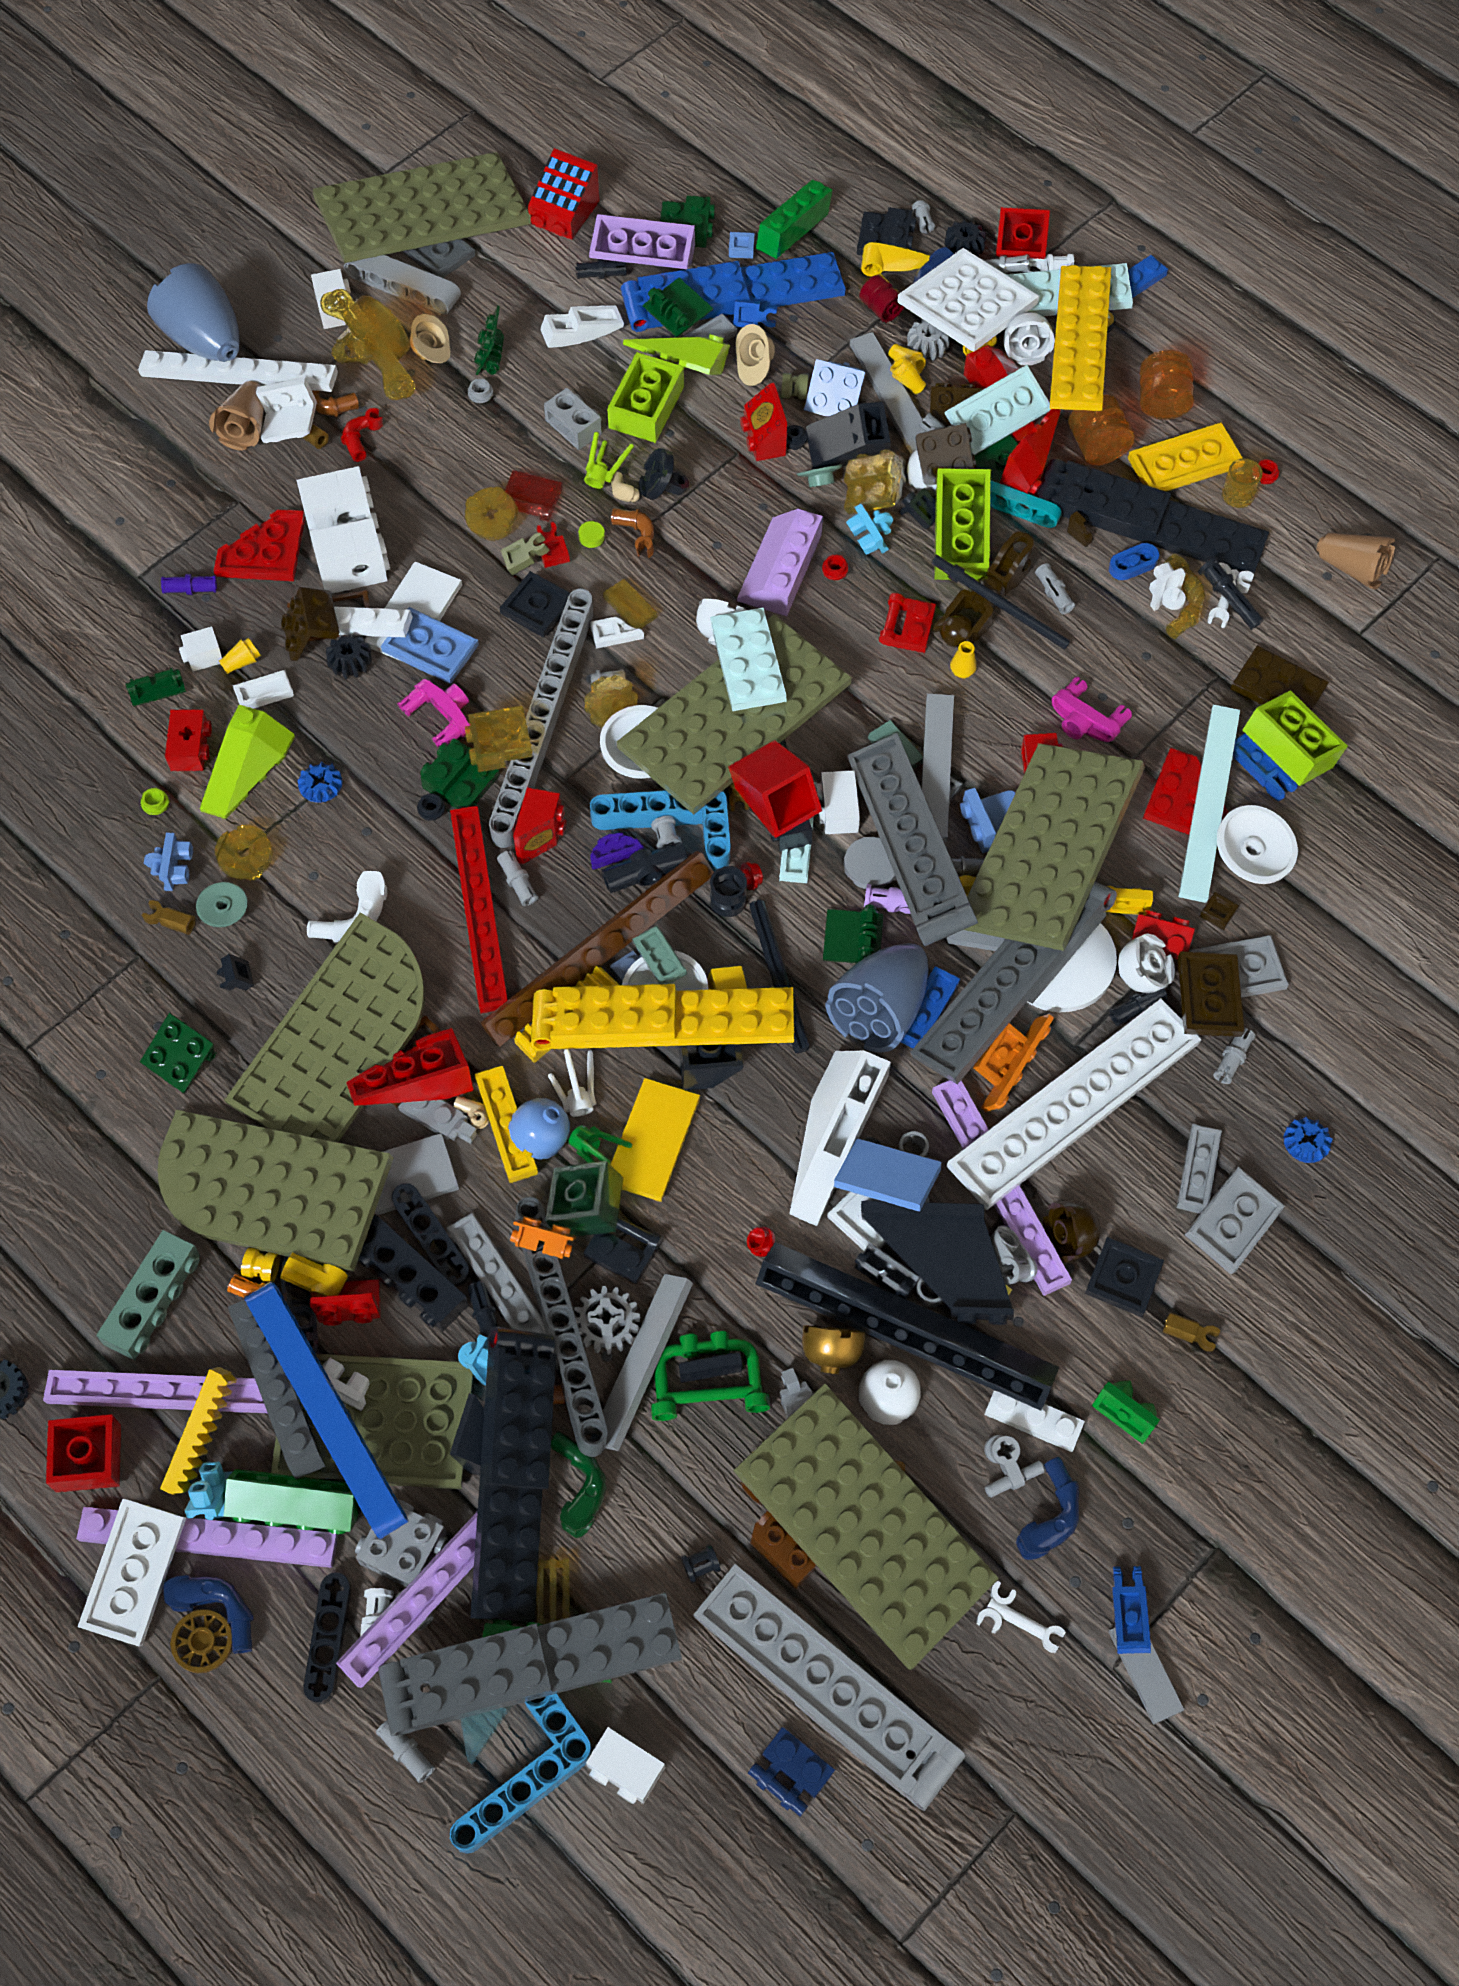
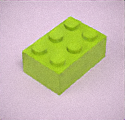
M636 352L607 408L609 429L656 443L684 388V366Z
M1291 690L1257 707L1243 728V731L1299 786L1332 769L1348 747Z

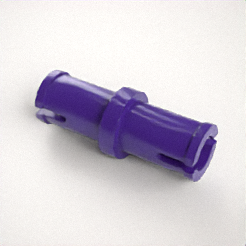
M185 574L183 577L162 576L161 589L163 594L186 593L187 595H193V592L216 593L217 578L216 575L192 576V574Z

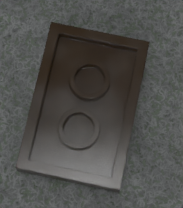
M1257 645L1233 681L1230 689L1260 705L1291 690L1313 711L1329 682Z
M1180 951L1178 955L1184 1034L1242 1037L1245 1031L1237 954Z

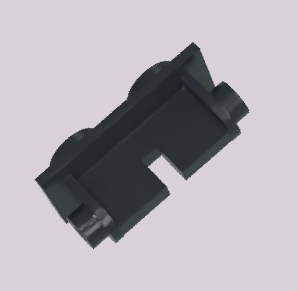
M871 1242L855 1260L856 1265L854 1268L888 1292L907 1299L920 1278Z

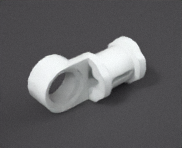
M1047 254L1045 259L1029 258L1030 263H1028L1030 267H1037L1040 271L1059 270L1061 266L1074 265L1073 254H1067V256Z
M370 1588L364 1591L367 1604L366 1615L362 1618L360 1637L389 1607L390 1599L393 1598V1591L383 1588Z

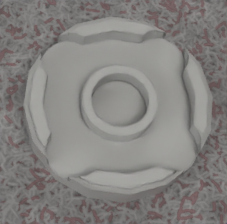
M863 837L853 842L847 849L844 857V869L847 877H850L856 886L866 889L867 884H871L873 888H884L896 879L880 838Z

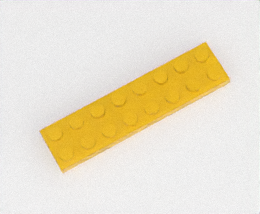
M1061 266L1050 409L1102 411L1111 267Z

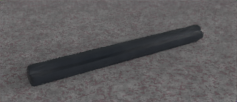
M761 899L752 901L750 903V911L774 988L791 987L765 902ZM794 997V1042L792 1046L794 1052L799 1054L809 1050V1042Z

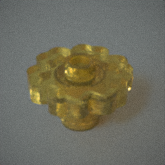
M603 675L591 684V692L585 696L586 704L584 709L587 713L591 714L590 721L592 724L602 729L607 720L616 712L637 705L638 695L631 691L632 683L619 675H613L611 678Z

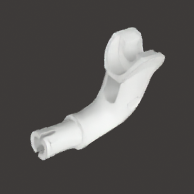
M364 871L357 882L356 892L359 897V904L356 915L348 920L335 919L334 922L309 920L307 925L308 938L332 939L333 942H339L360 912L377 921L381 914L383 902L388 894L383 875L378 871Z

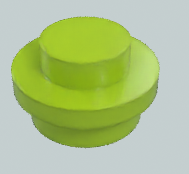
M151 788L143 793L141 807L145 813L159 815L167 810L169 798L164 791Z

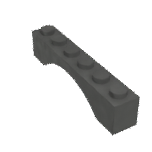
M242 1300L228 1306L276 1437L293 1477L296 1480L325 1467L296 1392L246 1301Z

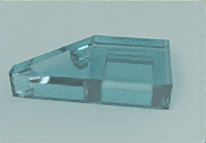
M500 1708L461 1719L468 1763L474 1764L507 1714V1709Z

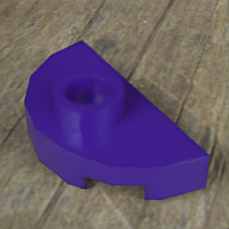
M620 832L608 834L597 841V845L593 848L590 855L592 870L628 859L636 851L645 848L637 838L633 839Z

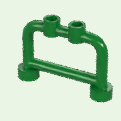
M725 1331L710 1334L711 1341L698 1342L696 1334L680 1336V1344H672L664 1348L654 1370L657 1402L651 1405L652 1419L655 1421L675 1419L677 1417L676 1404L744 1398L747 1412L760 1413L771 1408L769 1394L762 1391L760 1362L756 1348L744 1339H729V1333ZM731 1351H740L746 1355L749 1385L668 1392L666 1364L671 1357L693 1358L699 1356V1354L709 1353L724 1355Z

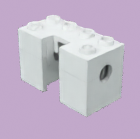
M359 466L296 480L324 590H329L333 594L388 581L386 570H390L384 539L381 533H376L379 525L376 513H370V508L374 507L367 476L361 477Z

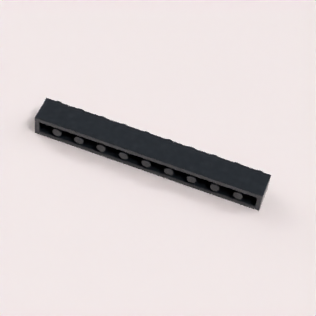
M776 1242L764 1258L755 1283L758 1286L1040 1411L1044 1406L1059 1366Z

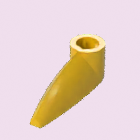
M871 242L867 243L863 248L861 271L865 275L873 277L881 274L883 271L919 269L929 261L930 256L897 246Z

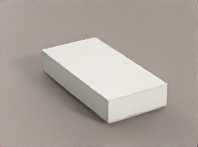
M285 670L233 685L239 705L253 709L294 696Z

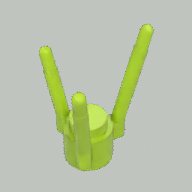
M594 432L589 460L585 468L587 473L584 481L593 488L601 489L605 481L609 483L612 481L615 472L632 451L634 445L630 444L610 471H607L608 466L602 462L607 441L604 440L602 442L597 459L594 461L599 433Z

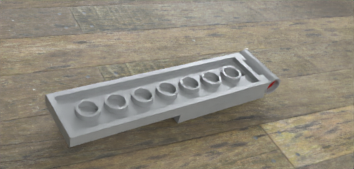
M736 1564L732 1566L693 1614L697 1621L793 1700L800 1710L901 1795L906 1796L919 1809L925 1811L966 1757L956 1745L935 1730ZM906 1753H913L914 1759H908Z

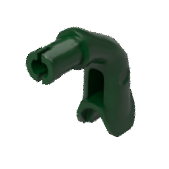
M557 1431L551 1440V1449L569 1459L571 1465L578 1468L586 1476L580 1491L572 1502L567 1501L560 1514L562 1528L573 1537L580 1538L591 1529L595 1522V1516L602 1505L607 1489L606 1477L595 1457L585 1456L580 1452L576 1441Z

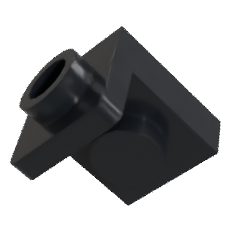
M922 488L916 494L911 491L901 501L904 504L898 511L901 516L908 511L925 530L935 522L936 500L925 488Z

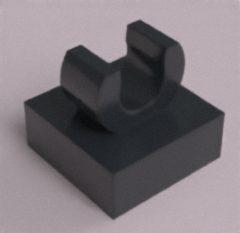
M231 954L221 958L222 967L217 971V975L224 977L226 981L220 984V988L230 991L237 987L246 991L254 986L247 960Z

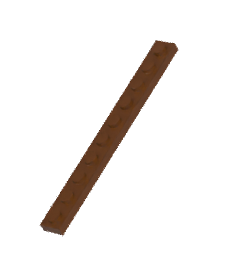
M695 851L481 1021V1025L493 1043L498 1047L502 1046L517 1034L518 1031L532 1022L533 1000L536 991L542 989L553 991V987H575L579 980L583 981L588 973L592 974L596 966H602L632 942V939L642 934L707 882L714 872L703 853Z

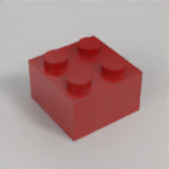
M110 1414L48 1420L46 1484L55 1492L120 1487L121 1424Z

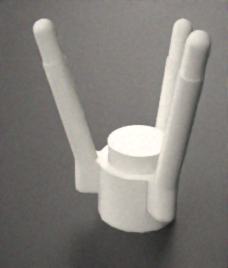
M565 1049L564 1055L573 1089L568 1091V1096L566 1097L554 1074L550 1073L548 1077L562 1101L564 1111L570 1112V1115L573 1117L584 1116L591 1113L593 1106L596 1105L593 1051L589 1050L587 1053V1091H585L584 1087H579L570 1051Z

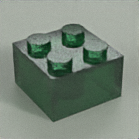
M607 1161L554 1168L545 1223L551 1228L553 1224L571 1229L570 1234L575 1236L616 1232L624 1177Z

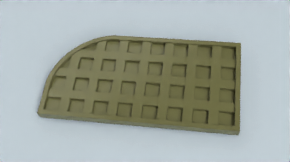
M360 912L224 1101L265 1128L338 1143L364 1106H354L346 1082L375 1065L383 1066L394 1059L393 1054L400 1050L403 1051L415 1034L423 1015L425 1003L424 980L418 962L404 940L393 931Z
M176 1110L160 1150L158 1182L162 1197L170 1212L180 1223L196 1235L288 1257L293 1252L315 1263L330 1264L338 1268L354 1271L394 1157L390 1153Z

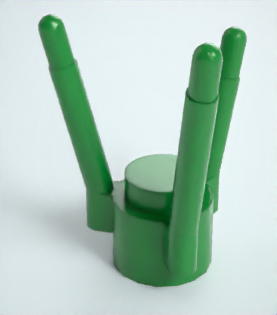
M580 1125L570 1135L569 1144L577 1150L576 1154L581 1156L605 1182L607 1174L590 1156L593 1154L606 1165L611 1163L605 1155L598 1151L600 1146L598 1138L627 1148H631L632 1143L602 1132L595 1126L588 1129L584 1125ZM609 1186L616 1194L620 1193V1189Z

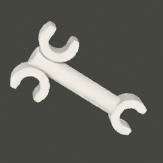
M1219 563L1227 574H1232L1233 583L1242 593H1248L1250 584L1243 581L1251 583L1254 574L1250 571L1239 572L1231 570L1227 564ZM1222 595L1217 607L1210 611L1207 622L1211 624L1213 618L1218 617L1222 620L1221 628H1225L1229 620V613L1227 612L1229 603Z
M999 1581L994 1583L990 1593L991 1600L987 1608L979 1613L976 1624L980 1626L985 1617H992L995 1625L991 1632L995 1634L1000 1629L1003 1618L1040 1638L1043 1647L1047 1651L1056 1653L1059 1647L1050 1642L1049 1636L1056 1634L1063 1638L1066 1633L1065 1630L1059 1626L1047 1628L1008 1607L1013 1602L1016 1591L1012 1589L1007 1598H1001L998 1595L1001 1583Z

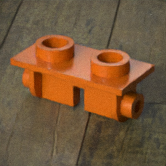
M523 1216L522 1221H514L513 1225L520 1226L519 1231L513 1230L510 1242H514L515 1246L537 1251L540 1240L545 1242L542 1253L560 1259L564 1257L570 1258L573 1246L568 1245V1241H573L577 1237L570 1234L571 1229L554 1224L552 1229L540 1226V1220Z

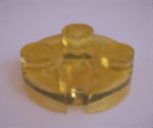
M500 487L484 488L469 497L465 503V520L468 527L475 535L488 541H496L506 537L512 531L511 527L518 518V509L515 501ZM488 510H497L494 514V519L490 520L488 516L485 517Z
M251 825L237 826V830H233L230 833L226 831L219 837L215 845V856L220 870L229 877L256 880L261 877L262 872L270 865L273 850L270 840L263 830ZM245 848H249V854L247 856L240 857V855L237 853L238 851H243Z

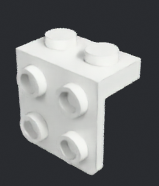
M306 378L257 387L256 394L266 412L261 433L263 443L279 442L295 437L301 438L310 433L317 401Z

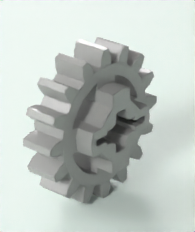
M602 1286L600 1294H597L594 1289L590 1290V1299L583 1296L580 1298L583 1308L575 1307L574 1309L575 1315L578 1316L575 1319L581 1338L585 1337L583 1341L584 1347L587 1348L594 1344V1351L597 1354L601 1347L606 1348L608 1355L611 1354L612 1347L614 1346L620 1352L623 1351L622 1342L625 1341L632 1344L633 1337L630 1333L636 1334L639 1331V1326L635 1323L640 1321V1314L633 1313L637 1310L636 1302L628 1304L630 1295L625 1293L619 1296V1289L617 1287L613 1289L612 1293L607 1292L606 1286ZM611 1303L619 1305L622 1309H617ZM600 1304L594 1311H590L593 1307ZM605 1316H610V1324L603 1323ZM619 1329H623L620 1334L614 1336ZM590 1331H596L602 1338L595 1336Z

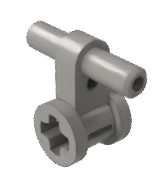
M993 1435L986 1441L984 1446L986 1457L991 1462L1000 1464L1005 1476L985 1486L988 1497L992 1498L1009 1489L1014 1491L1024 1486L1025 1481L1045 1472V1467L1041 1461L1019 1469L1016 1460L1020 1455V1447L1014 1438ZM1000 1444L1007 1446V1449L1003 1451L1004 1456L997 1454V1451L1001 1449Z

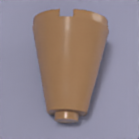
M254 381L244 382L213 411L209 420L210 430L212 433L216 432L220 437L219 441L223 445L242 451L246 450L247 447H254L258 443L261 436L264 408L256 394L257 387L261 386Z
M1328 533L1325 537L1322 536L1317 544V552H1319V557L1368 588L1376 590L1382 584L1381 581H1378L1381 574L1387 575L1395 552V546H1392L1391 543L1395 542V539L1383 536Z

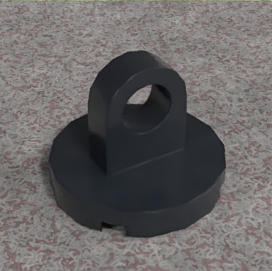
M658 448L649 455L643 468L646 470L645 476L641 475L639 479V491L643 497L654 500L664 490L675 495H682L689 487V480L686 475L673 468L674 457L672 452L664 448Z

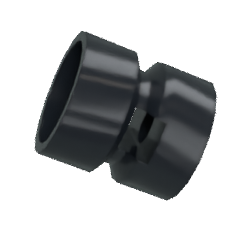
M724 866L717 869L710 878V905L718 915L733 917L740 914L746 906L747 879L740 869L733 866Z

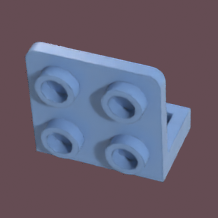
M975 788L964 792L963 803L960 804L963 817L967 819L971 827L973 839L975 842H978L982 853L988 852L1015 795V792L1012 790L980 799Z

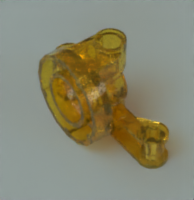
M336 289L323 294L320 300L322 311L329 316L344 321L348 326L332 348L334 359L340 364L360 362L366 365L373 360L382 372L384 393L389 399L399 400L412 396L415 390V383L399 362L409 352L410 343L405 330L392 312L380 301L370 296L362 295L354 301L344 289ZM345 345L350 349V357L345 353Z

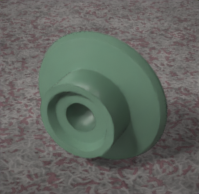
M842 465L797 473V476L808 477L809 488L835 483L833 472L840 469Z
M219 882L208 886L201 892L196 902V911L199 918L207 925L213 927H227L236 923L242 918L247 909L245 892L239 886L229 882Z

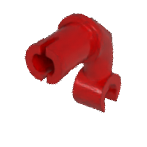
M378 408L368 409L365 415L351 419L344 427L341 442L346 445L354 462H360L367 456L360 441V430L368 428L375 431L383 426V417H379Z

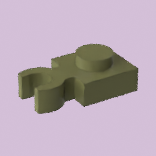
M536 533L530 538L529 542L521 538L503 548L501 553L507 570L514 575L534 564L533 557L535 555H545L549 548L544 543L539 545L545 541V537L541 533Z

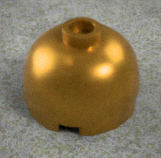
M803 1326L802 1347L805 1356L810 1362L821 1366L820 1372L839 1374L840 1368L851 1367L862 1355L865 1332L833 1327Z

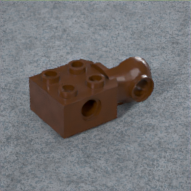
M741 1482L740 1484L744 1491L756 1503L762 1505V1503L750 1491V1489L743 1482ZM769 1511L755 1523L750 1545L796 1590L818 1566Z

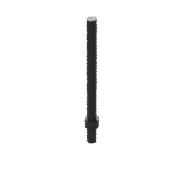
M937 554L932 559L931 564L948 574L947 577L955 583L959 581L1065 650L1069 645L1070 640L965 573V569L958 564L953 565Z

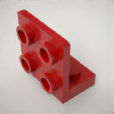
M379 1279L345 1282L339 1296L310 1298V1305L319 1323L327 1326H336L342 1324V1321L354 1320L356 1323L364 1324L372 1322L373 1319L381 1318Z

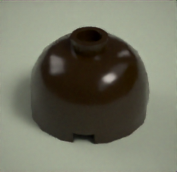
M1062 1200L1048 1205L1046 1209H1050L1048 1216L1043 1217V1228L1060 1255L1061 1261L1070 1262L1089 1255L1097 1246L1100 1236V1222L1093 1210L1085 1203L1076 1200Z

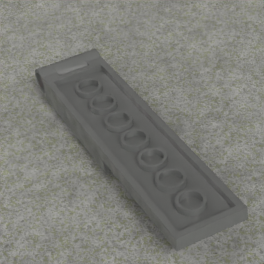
M898 733L847 755L924 947L978 924Z
M1095 880L1065 951L1006 939L910 1052L912 1057L958 1085L1027 1001L1032 1004L1106 917L1105 911L1109 910L1115 903L1116 891Z
M662 1593L540 1626L533 1624L407 1657L378 1667L390 1735L400 1736L682 1660L667 1595ZM429 1686L430 1691L423 1693V1688Z

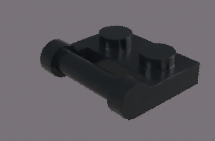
M610 1208L584 1251V1257L637 1285L660 1247L664 1236L657 1232L652 1234L618 1216L619 1212ZM612 1227H615L647 1244V1246L642 1251L609 1232Z

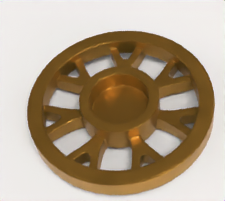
M197 1610L187 1614L177 1623L171 1635L170 1646L174 1659L182 1668L193 1673H207L215 1670L225 1662L232 1650L231 1626L227 1624V1620L215 1611ZM204 1616V1627L196 1628L194 1618ZM215 1619H218L223 1625L217 1632L213 1633L209 1628ZM191 1620V1626H188L186 1623ZM183 1626L192 1631L188 1640L178 1636ZM227 1636L226 1646H215L217 1637ZM177 1639L180 1640V1641H182V1642H181L180 1644H178V1645H177ZM188 1645L191 1652L180 1658L177 1649ZM215 1650L220 1658L211 1664L207 1654ZM195 1654L202 1656L200 1667L191 1666Z

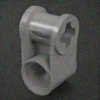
M999 1226L990 1236V1240L1004 1283L1010 1285L1018 1281H1032L1037 1275L1035 1260L1027 1252L1013 1230L1006 1226Z

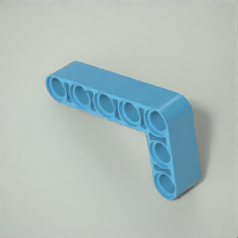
M667 791L597 795L590 802L591 822L599 830L651 827L652 821L656 818L668 815L674 817L676 821L675 826L702 824L705 858L712 870L716 871L721 867L730 865L731 845L727 798L723 791L694 815L688 809L681 808L683 805ZM711 804H717V805H719V806H717V807H711V806H709V805H711ZM658 807H659V808H663L662 810H659V811H658V810H654V808H658ZM634 809V810H636V811H634V812H627L626 810ZM607 811L605 814H599L598 812ZM713 828H719V829H721V830H720V831H712L711 829H713ZM719 852L723 855L715 856L713 855V853Z
M557 1694L546 1696L540 1703L525 1702L526 1707L550 1739L553 1746L452 1825L450 1840L460 1852L466 1854L478 1850L586 1765L587 1760L592 1754L589 1739ZM555 1714H560L566 1718L565 1726L557 1731L551 1730L548 1727L549 1719ZM573 1742H582L586 1746L585 1753L579 1758H572L567 1754L568 1747ZM546 1763H554L558 1766V1773L551 1780L543 1779L540 1776L541 1768ZM520 1784H527L531 1787L530 1796L524 1801H517L513 1798V1791ZM493 1805L503 1808V1816L496 1823L487 1822L485 1818L486 1811ZM464 1827H472L475 1830V1838L468 1845H462L458 1842L459 1831Z

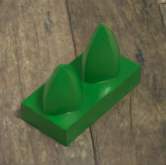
M1131 1380L1118 1381L1113 1384L1108 1381L1092 1404V1407L1141 1444H1144L1160 1421L1157 1418L1154 1403L1138 1404L1132 1399L1133 1387Z

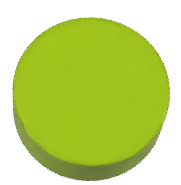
M585 522L578 530L579 541L585 547H598L605 540L604 528L598 522Z

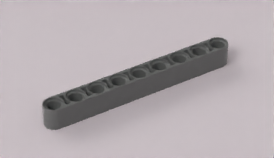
M525 1197L517 1203L515 1221H522L524 1214L531 1213L535 1215L534 1219L541 1221L540 1226L549 1228L543 1205L537 1198ZM542 1241L543 1243L538 1245L537 1251L522 1248L545 1332L546 1334H552L555 1339V1350L553 1353L556 1355L555 1367L578 1448L585 1456L596 1457L606 1447L607 1426L558 1257L542 1253L545 1243ZM541 1266H547L551 1270L548 1272L539 1271L538 1268ZM554 1293L559 1297L557 1299H548L545 1295ZM561 1320L567 1323V1325L557 1327L553 1322ZM565 1348L573 1349L575 1353L572 1355H565L561 1352V1350ZM578 1376L584 1381L574 1384L569 1381V1378ZM580 1405H588L589 1407H591L592 1410L583 1413L580 1412L577 1409V1407ZM591 1433L597 1434L600 1440L591 1442L585 1436Z

